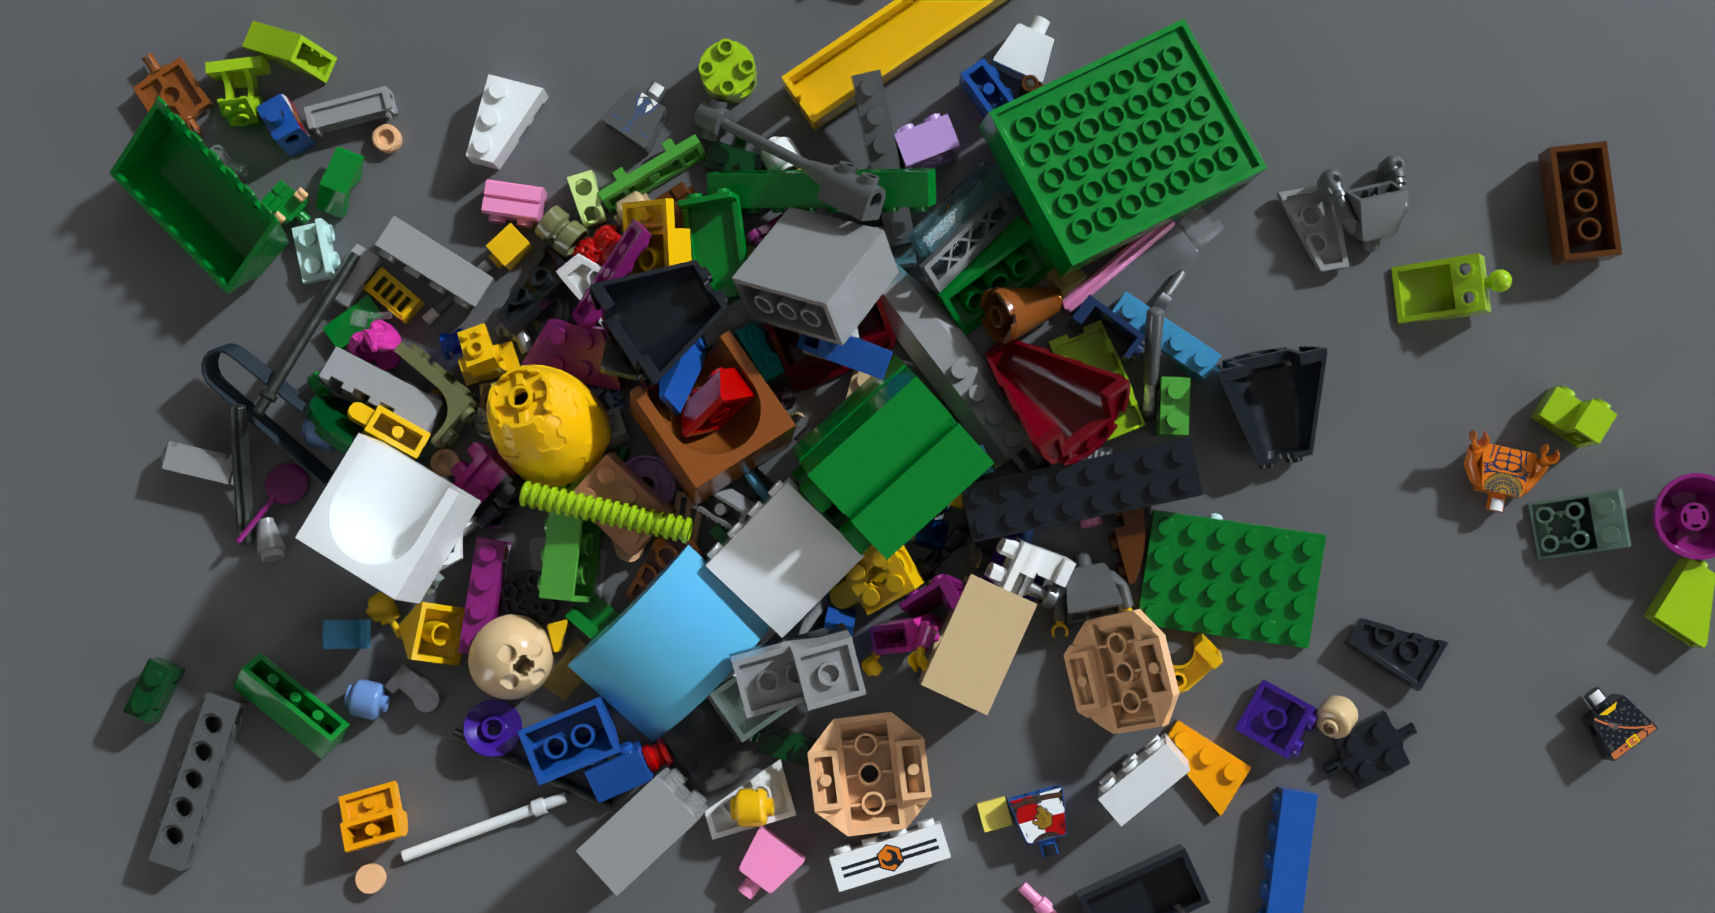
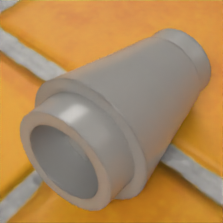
M274 518L260 519L257 523V555L261 556V561L263 562L275 561L285 557L284 551L286 546Z

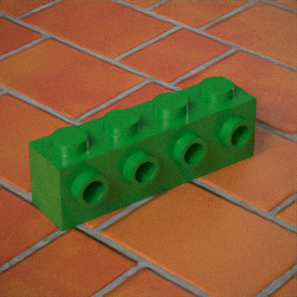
M261 652L240 670L233 688L322 760L341 743L350 725Z

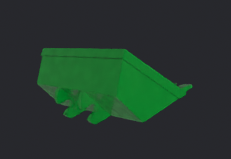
M157 96L155 103L109 174L229 294L234 292L237 287L261 276L287 246L289 241L273 211L264 202L261 203L253 190L248 185L244 186L238 175L229 166L226 167L220 157L212 149L209 150L203 140L194 131L191 132L182 118L178 114H173L167 103L160 96Z

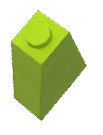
M252 21L242 44V47L257 56L261 55L270 62L327 83L337 60V57L301 34Z
M1679 558L1643 616L1690 647L1705 648L1708 643L1715 573L1707 568L1709 565L1703 560Z

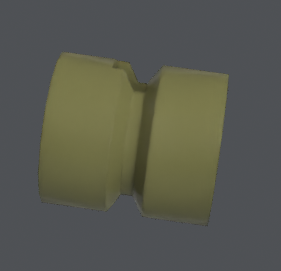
M556 205L541 218L534 233L547 244L553 242V249L567 259L573 255L576 244L587 238L589 230L576 220L570 222L569 214Z

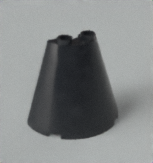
M697 260L606 280L589 286L594 308L596 311L602 310L601 319L603 321H601V324L613 346L639 380L643 377L646 379L643 382L647 387L656 385L728 309L729 302L727 297L721 290L715 291L710 285L713 282L711 273L705 266L701 267Z
M1300 346L1299 351L1291 348L1287 349V347L1272 348L1237 355L1223 360V367H1220V364L1214 366V373L1260 469L1274 468L1281 459H1285L1286 463H1296L1302 461L1305 456L1313 455L1327 360V348Z

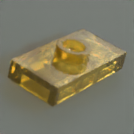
M580 638L575 640L543 683L546 688L563 701L568 700L583 680L568 667V664L588 645Z

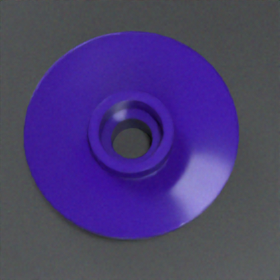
M492 699L480 702L469 711L465 718L464 736L466 742L473 751L482 756L499 757L513 750L520 740L517 731L522 729L521 717L517 710L505 701ZM490 726L498 728L499 731L496 735H490L487 732Z

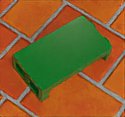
M728 188L715 189L712 191L713 194L702 196L701 193L685 195L684 200L677 201V207L682 209L684 228L690 229L691 259L697 260L701 267L705 266L709 270L713 278V282L710 285L715 291L721 290L727 297L728 302L741 300L732 280L734 274L747 260L740 196Z

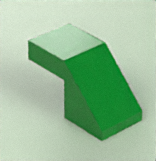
M339 146L335 149L319 184L316 209L339 218H343L347 214L350 190L361 181L364 156Z

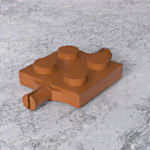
M152 53L147 54V57L144 56L142 61L146 64L150 73L143 81L135 85L133 89L147 111L149 112L155 103L156 97L160 96L167 103L171 112L178 114L191 132L194 131L199 136H202L203 131H201L195 120L200 114L214 105L185 60L179 57L168 65L160 66Z

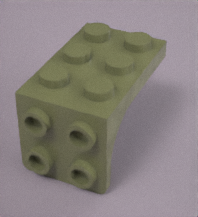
M400 342L394 351L440 389L447 402L446 420L430 442L442 449L453 448L461 440L463 435L460 433L467 425L472 426L481 416L479 411L482 408H479V403L472 398L475 393L464 383H460L458 380L453 382L451 379L454 375L437 362L431 363L430 360L433 357L424 349L414 343L408 346Z

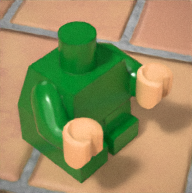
M280 180L261 200L275 212L274 215L281 224H288L296 219L302 225H306L311 219L304 211L308 203V193L301 187L295 191L283 180Z

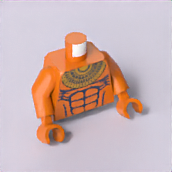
M1475 430L1469 432V439L1472 444L1468 446L1463 466L1469 481L1473 484L1474 491L1488 494L1485 510L1503 513L1505 499L1521 498L1522 495L1527 494L1542 479L1550 465L1559 461L1560 453L1557 448L1554 454L1546 455L1549 451V445L1545 444L1540 448L1541 458H1537L1538 454L1490 444V438L1486 431L1483 432L1482 438L1476 440L1477 433Z

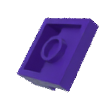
M1263 679L1235 730L1283 758L1290 760L1292 756L1297 758L1305 744L1301 739L1306 730L1312 732L1315 728V721L1318 719L1315 715L1317 709Z

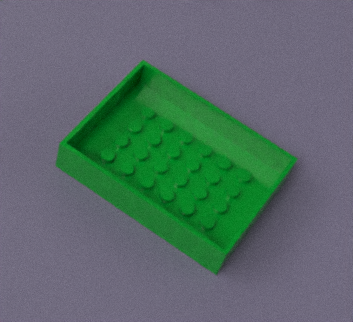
M1185 19L1179 20L989 111L978 127L1060 278L1251 182L1267 169L1266 164Z

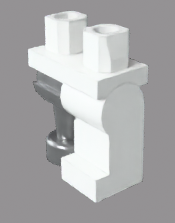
M1001 537L996 551L1007 556L1003 566L991 562L984 575L993 581L996 586L1020 597L1029 595L1038 598L1040 606L1051 609L1057 602L1059 589L1049 584L1041 587L1034 583L1036 574L1066 587L1076 563L1065 556L1018 537L1015 540Z

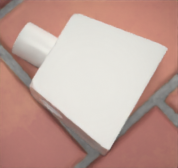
M1036 15L1030 27L1018 23L993 59L992 65L996 70L1021 82L1026 75H1034L1039 83L1042 84L1054 43L1053 38L1045 35L1050 22L1044 17Z

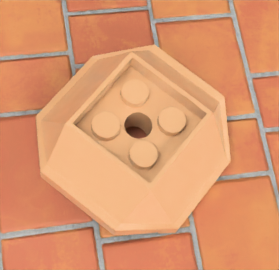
M1141 609L1086 620L1073 644L1068 647L1063 655L1077 712L1086 718H1091L1098 725L1113 734L1168 725L1180 693L1165 634Z
M891 711L834 718L807 753L815 813L847 836L907 829L932 797L924 737ZM872 765L878 770V775L874 780L868 781L862 777L861 770L865 766Z

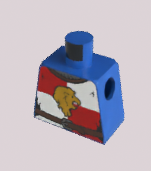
M281 93L256 107L275 142L291 158L316 145L291 98ZM298 135L297 138L289 141L290 136Z
M1058 784L1007 798L1009 807L1027 845L1038 842L1043 858L1059 854L1055 838L1067 834L1062 786Z

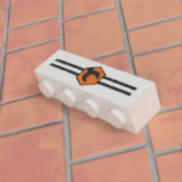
M933 818L924 819L917 822L918 827L913 829L889 831L890 836L880 839L878 835L869 836L861 840V845L851 847L850 843L833 848L834 853L829 855V860L839 892L951 858L940 820L934 822Z

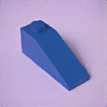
M703 335L659 381V398L674 415L681 413L704 365L707 343Z

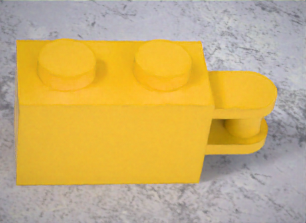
M355 402L347 411V416L352 422L365 428L362 432L363 435L388 444L414 461L418 458L431 433L381 405H378L377 409L373 410L363 403Z

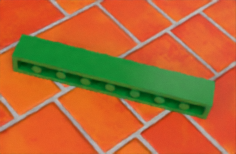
M935 168L856 169L855 174L859 176L866 172L879 177L877 185L883 187L886 192L882 212H898L899 207H910V212H926L927 207L936 204ZM803 170L715 171L706 174L708 195L713 194L712 191L715 189L728 188L740 196L741 208H745V213H760L762 208H772V213H785L789 207L810 212H816V208H826L828 213L843 212L817 199L820 185Z

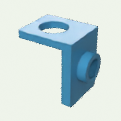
M323 620L322 648L370 649L371 620Z

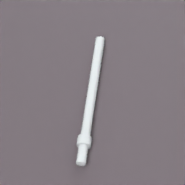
M564 791L545 799L539 797L531 800L529 805L402 850V858L406 862L532 815L536 817L548 813L549 809L568 803L567 794Z

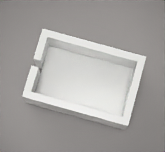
M1166 733L1161 737L1157 734L1144 744L1146 748L1139 755L1131 754L1121 763L1123 768L1115 774L1113 771L1109 772L1099 781L1101 785L1098 787V800L1121 827L1190 771L1188 759Z

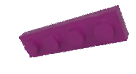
M634 219L631 221L591 285L627 276L632 271L635 260L647 248L649 239L652 236L641 223ZM589 288L571 314L578 325L587 331H590L592 326L600 320L602 312L601 309L595 310Z

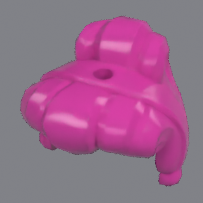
M383 320L371 322L370 329H363L350 337L347 345L348 352L368 363L375 360L379 369L389 372V369H395L402 361V357L394 351L399 343L402 342V339L397 330Z

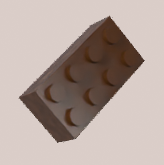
M1607 141L1549 147L1540 153L1538 160L1553 266L1606 261L1621 255L1622 248Z

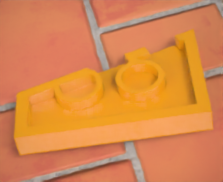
M1176 719L1167 736L1188 759L1190 771L1186 775L1201 794L1204 795L1218 815L1222 816L1252 767Z

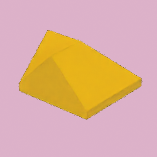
M422 601L420 604L418 603L398 625L407 658L460 666L462 653L458 652L465 608Z

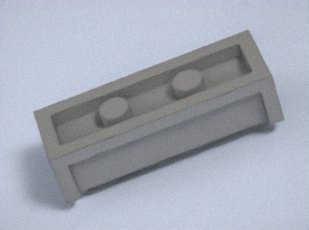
M387 86L303 107L309 130H314L315 135H319L321 138L324 137L326 132L383 117L391 120L392 115H398L394 95Z

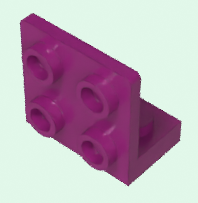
M947 574L937 575L929 581L927 587L908 593L905 596V600L899 604V607L903 611L916 615L927 613L944 602L949 610L954 611L966 582Z

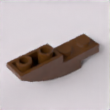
M1143 508L1113 514L1115 521H1120L1121 526L1111 529L1112 535L1108 536L1111 551L1117 552L1119 563L1115 564L1117 574L1128 584L1135 583L1143 558L1145 544Z

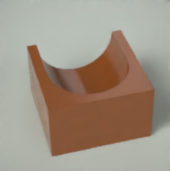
M730 330L722 334L716 345L705 355L704 365L691 392L695 388L709 381V374L720 367L723 369L736 367L756 396L718 431L685 437L682 433V411L678 415L672 413L659 398V386L642 389L639 385L630 391L631 415L693 506L790 446L796 427Z

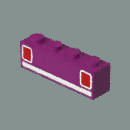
M481 537L476 539L458 652L469 654L471 644L477 633L487 623L500 617L502 606L500 592L506 581L512 542Z

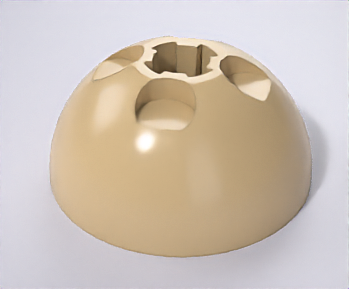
M510 614L495 618L477 633L470 647L468 665L474 682L482 691L495 698L513 700L526 697L543 685L551 672L554 654L549 636L539 623L524 615Z

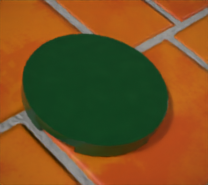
M321 394L314 396L305 409L306 418L311 419L316 427L315 433L324 442L346 455L358 433L362 434L365 429L348 418L347 411L352 403L333 395Z

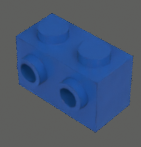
M982 58L960 74V86L983 118H985L989 111L1016 99L1011 89L1005 88L1000 81V75L992 64L989 65L985 58Z
M640 740L631 743V741L620 744L621 752L586 766L584 774L599 803L653 779V772L646 762Z

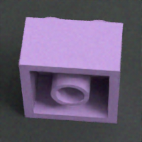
M939 113L933 114L925 118L924 123L913 126V124L904 125L897 129L898 133L894 134L901 169L935 168L958 159L960 144L948 114L940 116Z

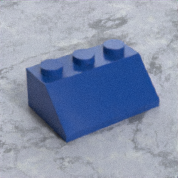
M603 697L595 698L517 731L539 786L621 752L615 723Z

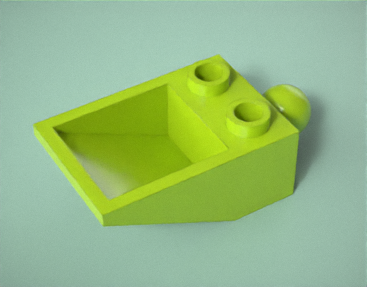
M1479 253L1391 267L1399 324L1491 313L1488 289L1491 288L1495 292H1504L1512 284V277L1506 270H1495L1487 277L1485 258ZM1470 265V272L1463 275L1461 272L1462 266ZM1468 293H1473L1474 300L1471 303H1466L1464 298Z

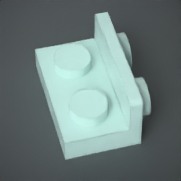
M317 218L315 223L292 228L303 283L311 284L332 279L341 265L338 253L333 250L332 241H335V233L332 225L322 218Z

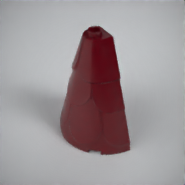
M1017 340L1007 344L999 342L984 353L986 363L1002 396L1009 402L1034 449L1051 464L1062 463L1064 466L1070 465L1090 456L1115 431L1118 425L1114 422L1120 411H1126L1130 397V381L1123 378L1122 375L1084 364L1082 361L1050 353L1048 349Z

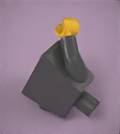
M1081 552L1073 556L1076 566L1066 587L1057 584L1059 596L1057 602L1052 607V619L1055 620V623L1051 626V633L1054 638V631L1059 626L1065 629V638L1068 636V627L1064 623L1066 619L1067 623L1070 624L1133 610L1132 606L1134 604L1128 583L1115 571L1109 570L1105 563L1092 565L1088 552Z

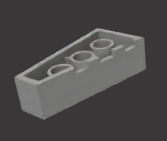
M396 216L392 217L375 244L381 250L379 252L380 256L392 263L395 260L405 265L403 270L417 279L421 275L430 280L429 286L441 294H444L445 291L456 296L453 301L467 310L470 306L478 308L495 281L487 273Z
M337 346L319 374V377L337 397L345 399L352 404L355 402L363 403L373 410H376L378 405H381L431 433L430 440L440 430L446 420L448 409L444 403L446 400L434 392L427 394L410 381L404 382L390 372L379 369Z

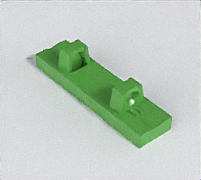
M694 134L676 146L671 138L661 143L665 150L664 153L627 175L622 167L612 172L617 181L597 192L610 214L616 212V203L633 191H638L641 194L648 193L706 158L707 154L697 136Z

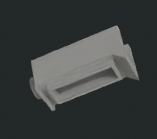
M169 441L168 446L163 449L161 455L162 469L234 485L232 455Z

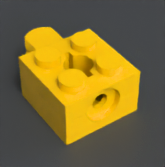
M904 545L888 560L872 546L865 553V556L845 575L846 578L839 581L830 590V599L834 606L839 609H847L860 602L867 615L915 590L925 581Z

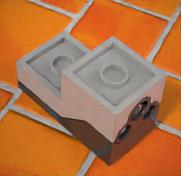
M844 623L729 654L747 718L805 702L809 711L866 695L853 640Z

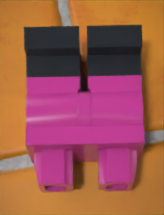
M474 442L467 450L468 455L473 460L470 465L466 461H459L451 468L450 472L456 480L453 484L481 501L474 513L477 515L476 522L482 529H499L514 512L512 508H517L520 505L519 495L525 481L502 459L497 450H490L484 443Z

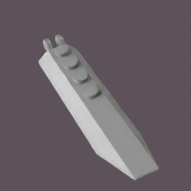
M896 263L899 273L880 298L897 341L967 433L979 446L984 445L987 455L994 462L993 467L995 469L1010 459L1020 473L1029 471L1026 464L1016 455L1022 449L1030 456L1033 463L1038 466L1041 465L1043 459L1030 444L1029 437L1022 424L1018 422L1009 402L1002 396L986 362L938 299Z

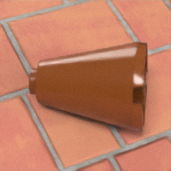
M994 287L987 289L982 294L980 309L985 308L986 317L982 318V322L987 334L994 342H1002L1003 344L1014 341L1060 312L1062 306V297L1053 287Z

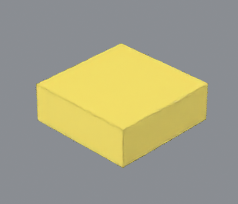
M1005 796L977 803L984 832L1013 825Z

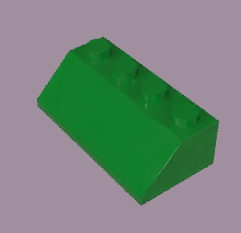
M1016 216L1017 218L940 293L932 291L935 298L938 299L965 336L983 324L982 318L986 317L985 308L980 309L982 294L987 289L994 287H1032L1055 270L1035 230L1019 216Z

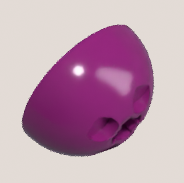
M1704 473L1682 475L1670 481L1658 493L1652 507V524L1659 540L1673 553L1697 560L1715 557L1714 476Z

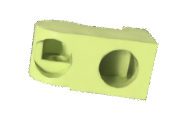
M589 170L567 177L584 227L588 228L607 222L601 202L602 199L597 193L599 189L594 172Z

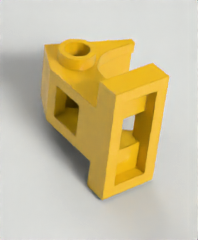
M485 323L457 332L463 352V357L458 359V363L467 387L502 376L513 369V367L521 366L513 341L510 340L493 346Z
M1199 633L1193 638L1194 653L1191 659L1183 665H1173L1175 676H1182L1181 679H1176L1179 693L1188 691L1209 671L1215 670L1223 663L1222 653L1203 633Z

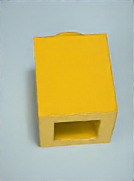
M512 223L508 224L486 245L492 252L488 255L492 262L499 269L504 265L509 271L534 249Z

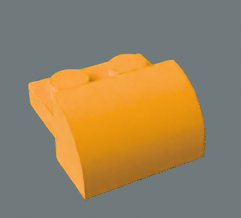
M396 781L338 797L343 823H340L346 853L407 835V812L402 808L398 783Z

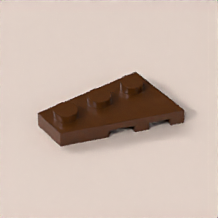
M660 535L653 542L649 555L644 564L639 568L625 596L632 603L687 545H690L702 558L706 559L707 556L691 538L684 544L680 539L675 542L671 537L664 539Z

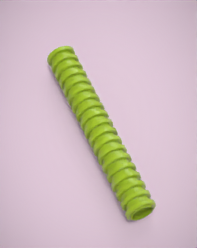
M528 480L522 485L519 495V502L523 507L527 505L531 509L538 507L540 511L547 509L549 513L556 511L558 515L565 513L566 517L574 515L575 519L583 517L584 521L589 519L593 523L600 521L601 525L609 523L610 527L618 525L619 529L627 527L628 531L636 529L637 533L645 531L646 535L654 533L655 537H660V535L664 539L671 537L675 542L680 539L684 544L689 541L693 528V521L690 517L683 519L682 515L674 517L673 513L665 515L664 511L656 513L655 509L647 511L646 507L638 509V505L630 507L629 503L621 505L620 501L612 503L611 499L603 501L602 497L594 499L593 495L585 497L584 493L576 495L575 491H570V493L566 489L559 491L558 487L555 486L550 489L549 485L546 484L541 487L540 483L536 482L533 485Z

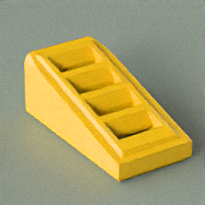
M380 267L363 287L405 324H408L425 304L424 301L383 267ZM383 276L386 277L388 280L376 292L373 288ZM393 283L395 285L393 290L386 298L382 297L384 292ZM401 290L403 294L392 305L390 301ZM409 297L411 299L410 302L400 312L398 308Z

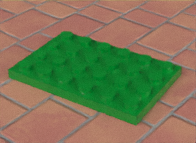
M1153 509L1138 609H1141L1157 627L1309 649L1327 535Z

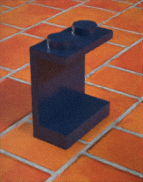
M1090 294L1066 325L1076 332L1088 315H1091L1097 321L1101 320L1105 327L1130 344L1120 357L1122 365L1126 361L1131 363L1145 347L1141 343L1145 338L1143 333Z

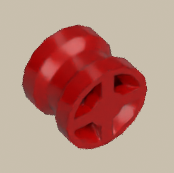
M662 738L657 739V742L653 745L646 744L642 746L646 762L653 773L658 771L660 766L664 764L671 765L675 763L670 747Z

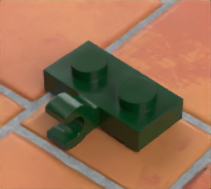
M736 136L734 146L720 141H711L703 166L713 171L763 170L764 163L761 160V155L746 150L748 142Z

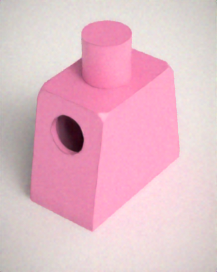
M766 826L759 827L739 867V870L747 877L738 890L749 899H752L761 887L772 894L803 864L806 857Z

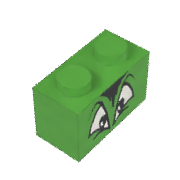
M1161 376L1158 379V384H1156L1157 415L1155 417V437L1184 438L1189 435L1190 378Z

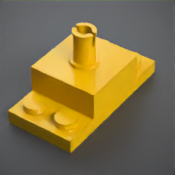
M664 198L622 203L623 232L626 231L634 219L641 223L652 235L647 248L639 254L633 264L632 271L628 275L692 261L690 229L675 228L674 199Z

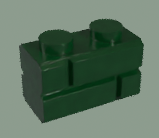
M160 657L149 658L123 712L148 724L160 722L178 686L177 681H180L185 669Z

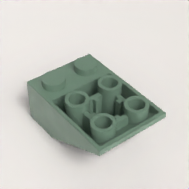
M1622 489L1528 503L1538 560L1633 546Z

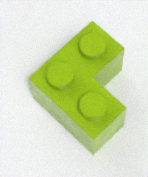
M1565 386L1547 389L1530 418L1577 448L1600 444L1618 415L1610 410L1611 406L1598 398L1581 401L1574 397L1576 395L1574 391Z

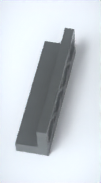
M996 190L919 265L924 274L918 280L924 288L940 293L1017 218L1002 191Z

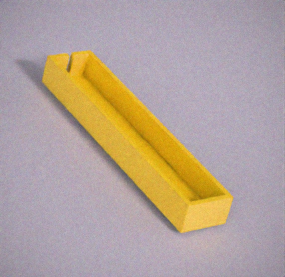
M894 0L781 77L782 85L796 106L799 105L801 113L812 129L816 131L856 104L850 76L880 70L884 85L1007 0Z

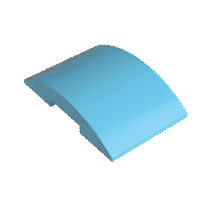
M687 545L648 584L647 588L568 664L569 668L651 742L660 738L684 719L734 670L729 654L755 647L770 628L765 621L706 567L707 561L690 545Z

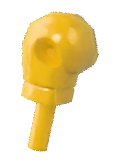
M382 591L374 594L368 599L366 613L374 622L380 621L382 626L389 623L397 639L400 638V630L395 619L401 615L398 612L399 609L394 599Z

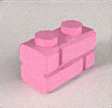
M487 179L481 213L488 217V221L491 223L505 224L506 220L516 221L517 226L532 229L534 224H538L544 216L547 192L543 187Z

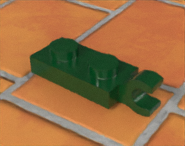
M770 724L764 727L763 731H758L747 739L748 741L759 743L756 752L808 768L807 753L817 741L816 738Z

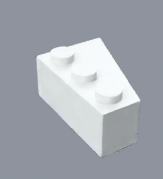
M488 74L466 157L474 164L500 170L518 144V139L534 120L533 117L541 105L545 104L549 98L544 88Z

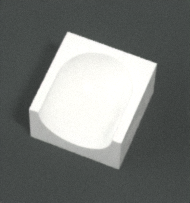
M358 433L295 538L391 598L420 604L481 501L388 444Z

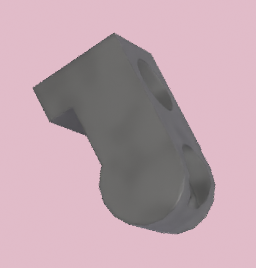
M409 663L403 664L384 686L393 694L399 693L402 690L413 700L414 706L421 712L435 711L443 704L444 697L441 690Z

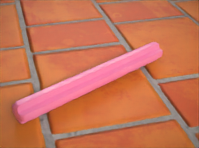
M1174 221L1132 241L1062 300V308L1068 314L1072 313L1083 304L1089 294L1091 296L1169 232L1175 226Z

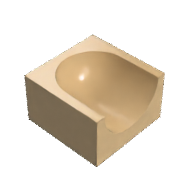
M970 574V576L965 575L963 579L966 582L954 611L949 610L939 632V641L934 643L927 658L929 664L925 671H921L918 681L924 687L988 715L1037 604Z

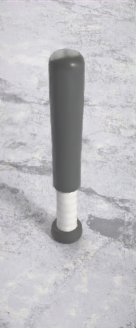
M1151 307L1146 313L1143 371L1145 387L1143 406L1140 408L1141 415L1144 418H1154L1157 415V409L1154 407L1156 384H1158L1164 326V311L1159 307Z

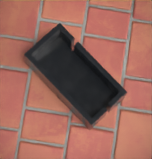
M1180 844L1075 892L1084 913H1179L1174 907L1178 904L1185 913H1189L1210 903L1186 849Z

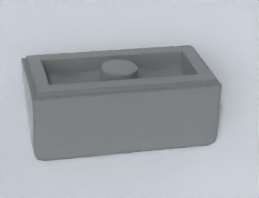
M827 593L803 617L797 635L824 628L827 609L832 604L830 594Z

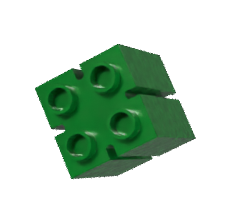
M894 355L889 361L883 379L871 376L793 447L801 465L792 472V475L800 483L799 489L822 514L833 504L837 506L830 515L840 526L838 529L859 554L863 555L874 546L888 560L989 469L994 462L966 430L952 418L948 410L921 380Z

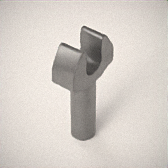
M1177 270L1152 307H1159L1164 311L1187 277L1183 270Z

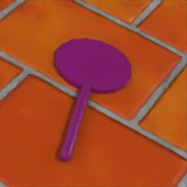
M283 463L269 471L265 478L264 487L270 499L236 539L237 543H241L274 502L292 504L299 501L305 495L308 489V478L300 466L293 463Z

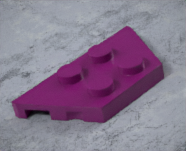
M554 318L549 319L521 366L544 365L573 375L584 384L615 390L625 389L624 380H620L617 376L603 374L600 371L607 339V333L603 327L592 326L591 330L587 331L576 322Z

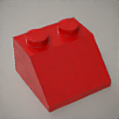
M720 367L709 374V381L695 388L689 394L690 399L684 404L682 409V433L685 437L718 431L756 396L736 367L728 369Z

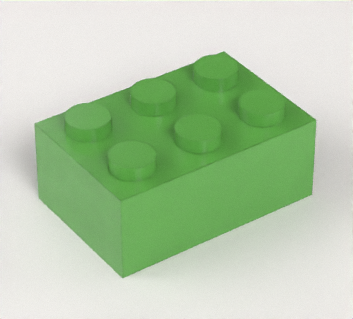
M556 511L549 513L544 524L546 541L541 551L543 566L542 574L538 579L539 598L594 603L603 530L596 523H593L591 519L584 521L583 517L575 519L574 515L566 517L565 513L558 515Z

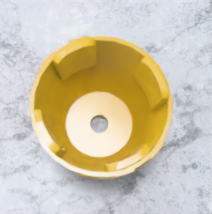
M522 365L513 367V369L500 376V379L489 390L486 411L488 428L493 443L502 459L522 479L531 481L533 485L537 482L541 486L545 484L549 485V487L563 486L582 478L602 460L607 445L610 443L612 431L607 410L601 400L573 375L544 365Z

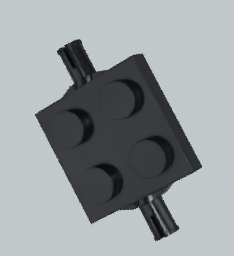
M1382 710L1357 722L1346 737L1340 739L1332 738L1337 748L1338 759L1323 765L1326 770L1325 772L1330 777L1344 769L1350 775L1355 787L1361 789L1411 764L1403 749L1402 740L1417 734V730L1414 729L1415 726L1412 722L1399 729L1394 728L1387 713Z

